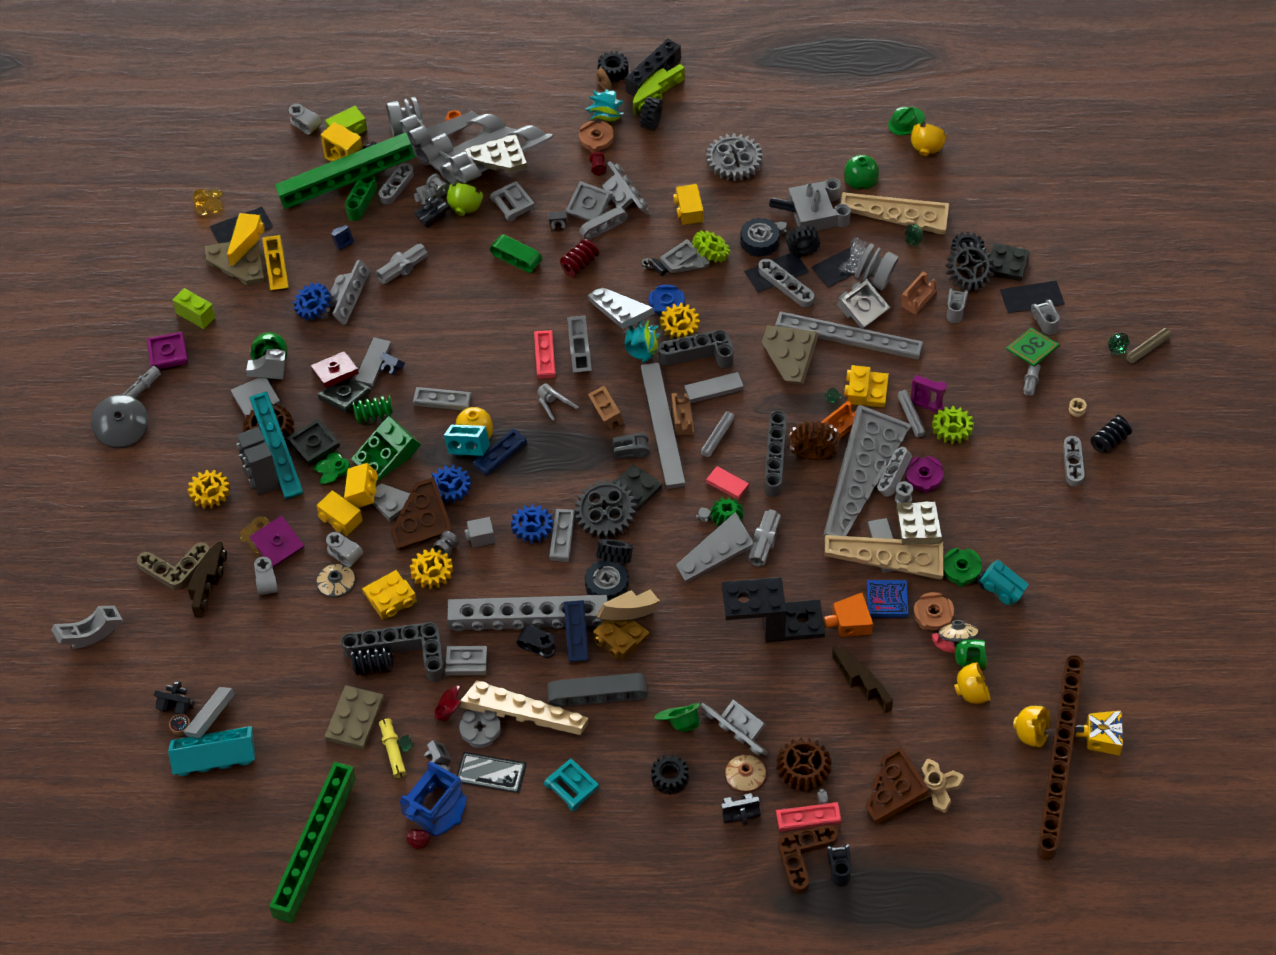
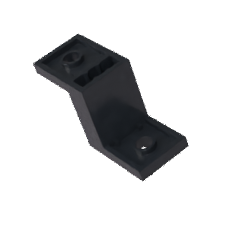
M782 577L722 582L726 621L762 618L765 642L825 637L820 600L785 602ZM740 597H747L749 601L743 603L738 599ZM800 617H805L808 619V621L806 623H800L797 619Z

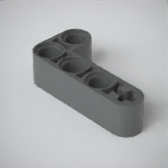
M715 330L662 342L658 346V359L660 364L664 366L715 356L716 362L721 368H729L733 365V346L728 333L724 330Z

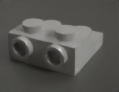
M865 280L863 283L857 282L851 288V292L845 291L838 297L839 302L836 304L847 318L851 316L861 329H864L890 308L868 280Z

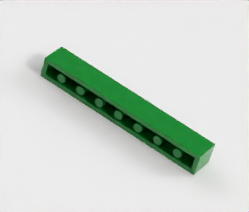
M405 132L279 182L275 186L284 209H287L413 159L416 156Z
M338 762L333 763L269 906L273 918L293 924L356 781L354 767Z

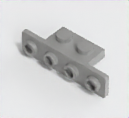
M609 161L607 164L615 175L603 184L602 187L612 193L611 199L617 207L626 209L634 201L640 210L649 215L650 211L647 209L649 205L643 198L640 199V192L630 185L632 181L622 174L624 171L618 163L613 164Z
M357 260L351 273L337 276L330 291L332 301L328 302L330 307H335L333 315L342 325L347 323L370 273L369 268L362 260Z
M732 700L722 715L704 703L700 705L705 709L703 713L712 720L716 718L720 721L718 724L727 732L732 730L736 733L734 737L743 744L746 741L750 744L751 747L749 749L758 756L760 754L766 756L769 754L768 751L754 741L766 724L738 702Z

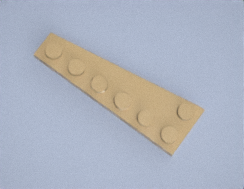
M842 193L841 204L848 205L853 214L926 230L935 234H946L949 203Z
M825 535L824 556L935 579H943V542L902 545L901 539Z
M477 680L461 699L460 704L461 708L485 713L486 710L497 712L496 716L505 717V714L515 716L517 721L532 720L539 726L581 735L588 725L589 719L578 713H573Z

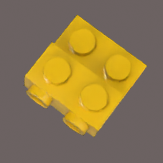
M852 365L851 370H847L846 381H850V383L845 385L844 396H848V401L853 405L885 408L889 373L870 372V367Z
M397 570L362 588L364 595L382 620L394 616L400 610L409 608L417 602L415 592L408 582L402 579Z

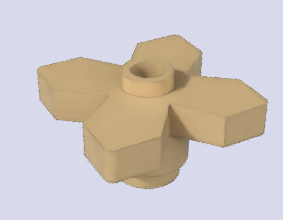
M927 759L922 767V772L925 776L923 781L929 788L931 795L924 799L932 796L934 808L946 813L951 805L947 791L960 789L964 776L954 770L943 774L937 762Z

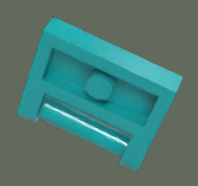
M571 758L544 781V785L548 789H552L563 799L572 812L576 811L587 798L599 789V784ZM559 779L577 794L575 798L570 796L557 783Z

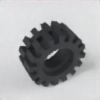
M610 51V54L605 52L598 59V69L602 68L611 83H614L613 80L619 82V79L624 80V77L629 72L628 59L623 53L619 54V51L615 53ZM612 65L618 66L616 68H609Z
M652 97L645 99V104H643V109L641 110L642 114L640 115V126L642 128L654 131L657 129L663 110L662 100Z
M802 225L801 228L797 226L796 230L794 228L791 229V232L787 233L786 241L788 249L793 256L798 254V257L802 255L806 257L808 253L812 255L813 251L816 252L817 248H820V238L814 226L808 225L806 227V225Z
M961 232L960 235L957 234L953 238L951 250L956 251L955 247L957 245L962 248L963 243H966L969 247L970 242H973V247L980 244L979 249L982 250L984 248V241L981 239V236L978 235L976 237V233L970 235V232L966 234ZM971 254L975 260H981L979 257ZM964 255L957 258L958 264L960 262L964 263Z
M600 539L598 541L596 557L607 562L627 564L631 562L633 545L625 543V541Z
M667 754L663 755V759L658 757L657 762L654 761L651 768L653 786H657L659 792L662 789L663 794L670 791V795H673L674 790H676V793L680 792V788L684 790L689 778L686 761L684 759L681 760V757L678 755L674 758V754H670L669 758H667ZM674 769L678 772V776L674 779H665L662 773L664 770Z

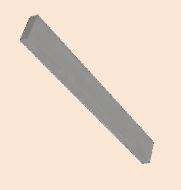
M781 311L775 325L777 327L816 331L819 334V339L917 360L920 358L923 347L922 341Z
M659 363L641 365V373L666 489L684 487L685 479Z

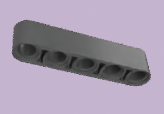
M779 410L770 414L764 491L767 496L772 498L779 496L782 491L787 417L784 412Z
M642 673L552 681L547 684L548 704L555 707L640 700L647 696L646 677Z

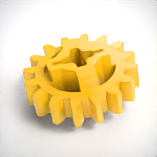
M682 303L678 307L673 304V308L667 306L666 312L662 311V317H660L661 330H664L665 336L670 334V339L674 337L678 339L688 335L692 336L694 332H698V327L700 326L699 314H695V308L690 310L689 305L683 307Z
M205 470L203 475L199 472V477H192L193 482L188 483V493L191 501H195L196 506L202 504L204 509L207 505L210 508H213V504L220 506V501L225 502V496L230 495V484L227 477H223L222 472L216 474V470H213L212 473Z
M434 548L430 552H427L425 549L423 555L417 553V559H412L413 565H410L412 579H415L416 584L421 582L422 588L426 585H429V589H432L433 585L440 588L439 583L447 584L446 578L451 579V573L453 572L452 560L448 559L447 553L442 555V550H438L436 553Z

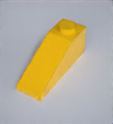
M239 213L227 252L230 266H234L259 241L261 233L264 232V223H262L260 215Z
M280 235L263 237L262 241L270 290L289 288Z

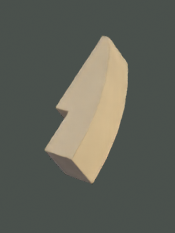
M631 590L603 603L596 616L599 619L628 620L644 617L654 612L660 600L651 590L637 596Z

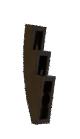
M837 645L833 646L832 658L850 688L858 685L867 700L875 698L884 713L891 711L893 699L876 677L852 655Z

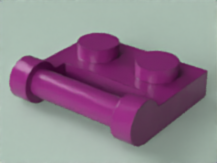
M915 375L912 380L911 389L912 403L938 413V410L943 411V397L947 389L946 383L942 381L936 383L925 377ZM932 391L936 392L935 402L931 401Z

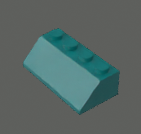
M252 726L203 734L201 738L186 737L171 740L168 753L172 774L185 776L190 774L191 771L207 772L214 767L225 769L231 767V764L247 765L252 763L256 756Z

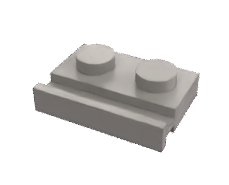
M447 646L446 676L486 675L487 646Z

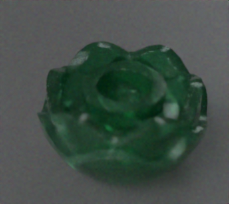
M914 223L908 225V228L905 230L906 242L910 246H916L922 241L923 230L919 225Z
M1122 332L1113 334L1108 340V348L1115 355L1125 353L1130 344L1128 335Z

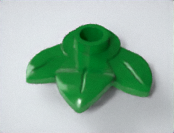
M330 453L327 455V460H321L314 466V470L322 474L320 484H329L336 481L339 476L347 475L350 463L347 459L342 458L339 453Z

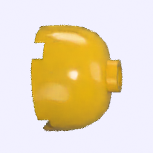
M921 124L914 125L911 133V143L919 151V154L929 156V154H935L943 148L947 134H943L944 130L926 124L925 127H920Z
M466 408L456 419V425L486 426L489 439L493 434V423L490 415L481 408Z
M977 662L963 667L958 673L957 684L954 685L957 695H962L964 700L971 704H980L991 700L988 687L984 682V675Z
M1042 706L1025 707L1018 717H1015L1013 723L1018 738L1029 746H1044L1048 739V735L1044 734L1046 728H1050L1051 724L1050 712Z

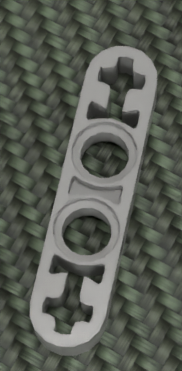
M763 259L759 262L758 272L762 277L800 306L810 307L813 305L814 293L812 290L774 261ZM781 275L784 279L779 281L775 277ZM794 285L797 287V290L792 291L788 287Z

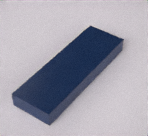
M513 428L491 446L483 456H479L474 460L473 466L487 476L527 443V439Z
M584 600L564 602L568 661H588Z

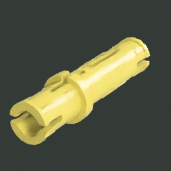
M384 719L386 724H384L383 720L379 722L383 735L382 742L386 746L394 778H401L400 773L402 777L407 773L397 743L398 736L394 733L392 720Z

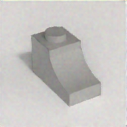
M267 349V353L263 357L256 360H248L246 376L283 379L286 351Z

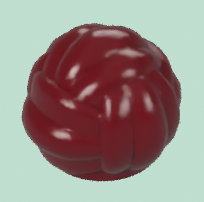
M410 829L406 835L407 843L416 850L424 848L430 840L429 833L422 829Z

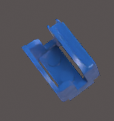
M429 762L428 770L407 796L402 795L399 801L402 814L435 837L446 833L462 822L461 817L466 807L467 798L461 790V779L437 764ZM437 785L446 792L430 811L423 807L422 804L424 798L428 793H432Z

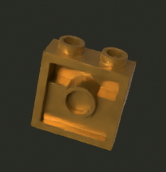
M605 619L593 631V640L596 645L604 647L613 658H618L622 662L650 637V632L633 619Z

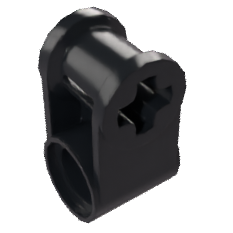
M526 625L516 641L517 645L523 650L530 651L543 658H550L556 653L554 637L533 625Z
M849 844L839 847L827 845V858L830 864L832 881L837 886H845L850 882L851 878ZM843 871L845 872V874H839L837 872Z

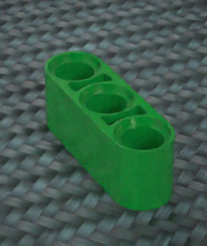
M374 174L358 180L345 201L346 214L349 220H360L377 192Z
M500 235L490 246V252L495 257L528 273L533 272L543 259L537 250L506 235Z

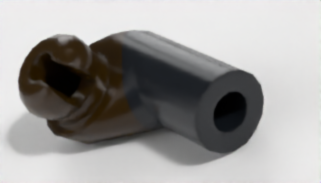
M644 258L641 261V265L646 270H656L661 276L666 275L668 269L656 258Z

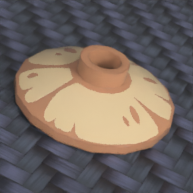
M740 755L729 761L725 777L733 789L740 792H751L763 785L766 779V769L758 758L752 755ZM747 768L749 771L745 772L742 769Z

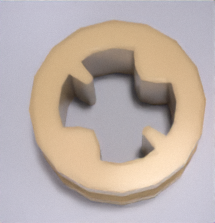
M1074 398L1070 401L1068 411L1074 417H1081L1085 414L1087 404L1081 398Z

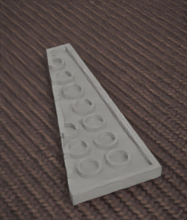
M862 405L857 407L823 537L825 535H847L884 473L894 451L899 447L910 429L911 424Z

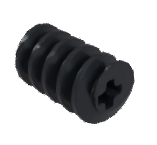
M1116 415L1091 437L1090 442L1097 452L1111 453L1112 449L1117 447V444H1121L1122 440L1127 438V435L1132 434V428L1124 417Z
M391 646L389 652L386 651L385 647H382L381 653L378 652L377 648H374L373 654L370 653L369 649H366L365 655L362 654L361 650H358L357 656L351 650L352 670H354L357 676L360 674L361 669L367 675L369 668L372 674L376 673L377 668L380 673H383L385 667L388 672H391L393 667Z

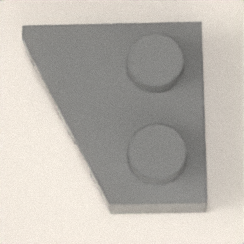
M688 239L661 256L659 260L670 273L707 268L710 264L705 257L696 252L697 249L693 248V244Z
M381 483L376 487L374 503L372 504L391 522L399 516L410 493Z

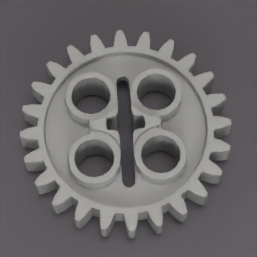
M733 133L732 137H729L728 134H726V138L719 136V141L714 139V144H709L706 154L707 166H710V171H714V175L720 174V179L725 176L727 181L730 178L736 181L738 177L742 181L743 176L750 178V174L755 175V170L759 171L763 160L762 148H759V143L755 144L754 139L749 141V136L742 138V134L736 137L735 133Z

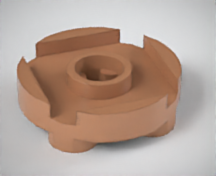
M589 121L580 128L579 142L590 152H599L613 144V129L606 122L596 123V121Z
M936 592L926 593L915 603L914 618L921 629L939 630L951 624L954 616V606L951 600L942 597V594ZM932 608H934L935 611H939V613L937 614H931L930 612Z

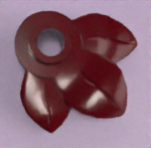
M460 685L446 690L441 696L439 704L434 710V717L437 720H448L452 713L460 706L461 701L457 699L462 688Z

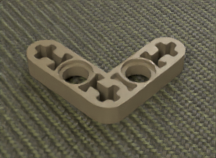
M206 543L195 544L175 567L150 552L141 553L137 557V563L141 571L171 589L179 590L192 578L199 562L210 549ZM187 563L194 564L191 569L184 568ZM159 568L167 569L163 574L156 573Z

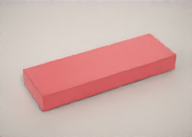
M552 330L534 331L537 379L556 378Z
M838 802L776 810L779 832L837 825L842 822Z

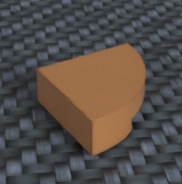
M602 68L598 69L597 83L605 91L606 89L608 91L612 90L607 74Z

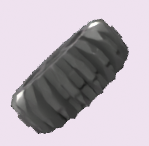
M970 242L969 247L966 243H963L962 248L957 245L955 247L956 251L951 250V256H948L946 259L949 262L945 264V267L950 268L946 271V274H952L949 277V281L956 280L953 284L954 286H957L959 283L961 284L960 290L967 286V291H970L972 286L977 291L978 285L983 288L985 286L984 282L987 284L990 282L988 277H993L994 274L991 271L995 269V266L990 265L994 263V259H988L991 253H984L987 249L986 247L980 250V244L973 247V242ZM971 254L979 257L981 260H975ZM964 255V263L956 267L957 258ZM968 264L973 265V269L970 270L966 266ZM984 266L983 275L976 279V270ZM960 274H966L969 279L962 277Z

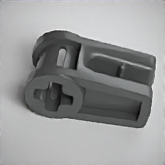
M639 432L632 435L614 437L615 459L643 458L650 454V449L647 446L648 435Z

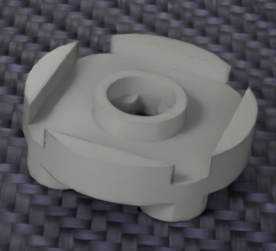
M473 710L466 711L460 721L459 728L462 739L474 748L488 747L500 736V721L493 711L486 710L485 713ZM478 725L485 726L484 728H482V731H478V729L475 728Z

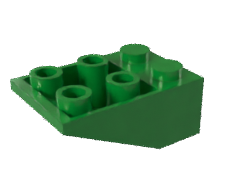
M387 416L351 459L357 465L368 463L376 470L378 474L376 482H378L409 460L422 444L399 422Z

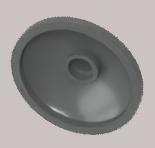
M114 395L104 399L96 406L91 417V426L96 438L104 445L113 448H125L137 443L144 436L149 420L147 411L140 401L128 395ZM117 414L121 415L120 418H115Z

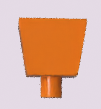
M863 593L835 602L832 610L833 615L823 617L825 628L837 627L841 637L871 635L873 631V622Z

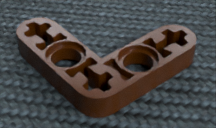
M825 825L786 834L779 839V854L789 886L794 893L802 894L809 887V878L801 853L827 848V845H835L838 839V831L835 827ZM825 833H829L832 838L828 839ZM804 837H811L814 842L806 845L802 842V839ZM785 842H788V844L791 845L790 849H787V847L784 846ZM790 860H796L799 862V866L797 868H790L787 863ZM796 874H799L800 882H803L802 886L796 883Z

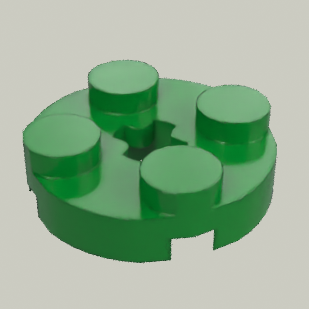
M954 548L944 556L943 574L949 581L956 583L957 586L964 587L966 584L977 580V576L982 570L981 558L971 549L959 550V548ZM958 564H960V565H964V564H965V565H966L965 569L959 568V567H958Z

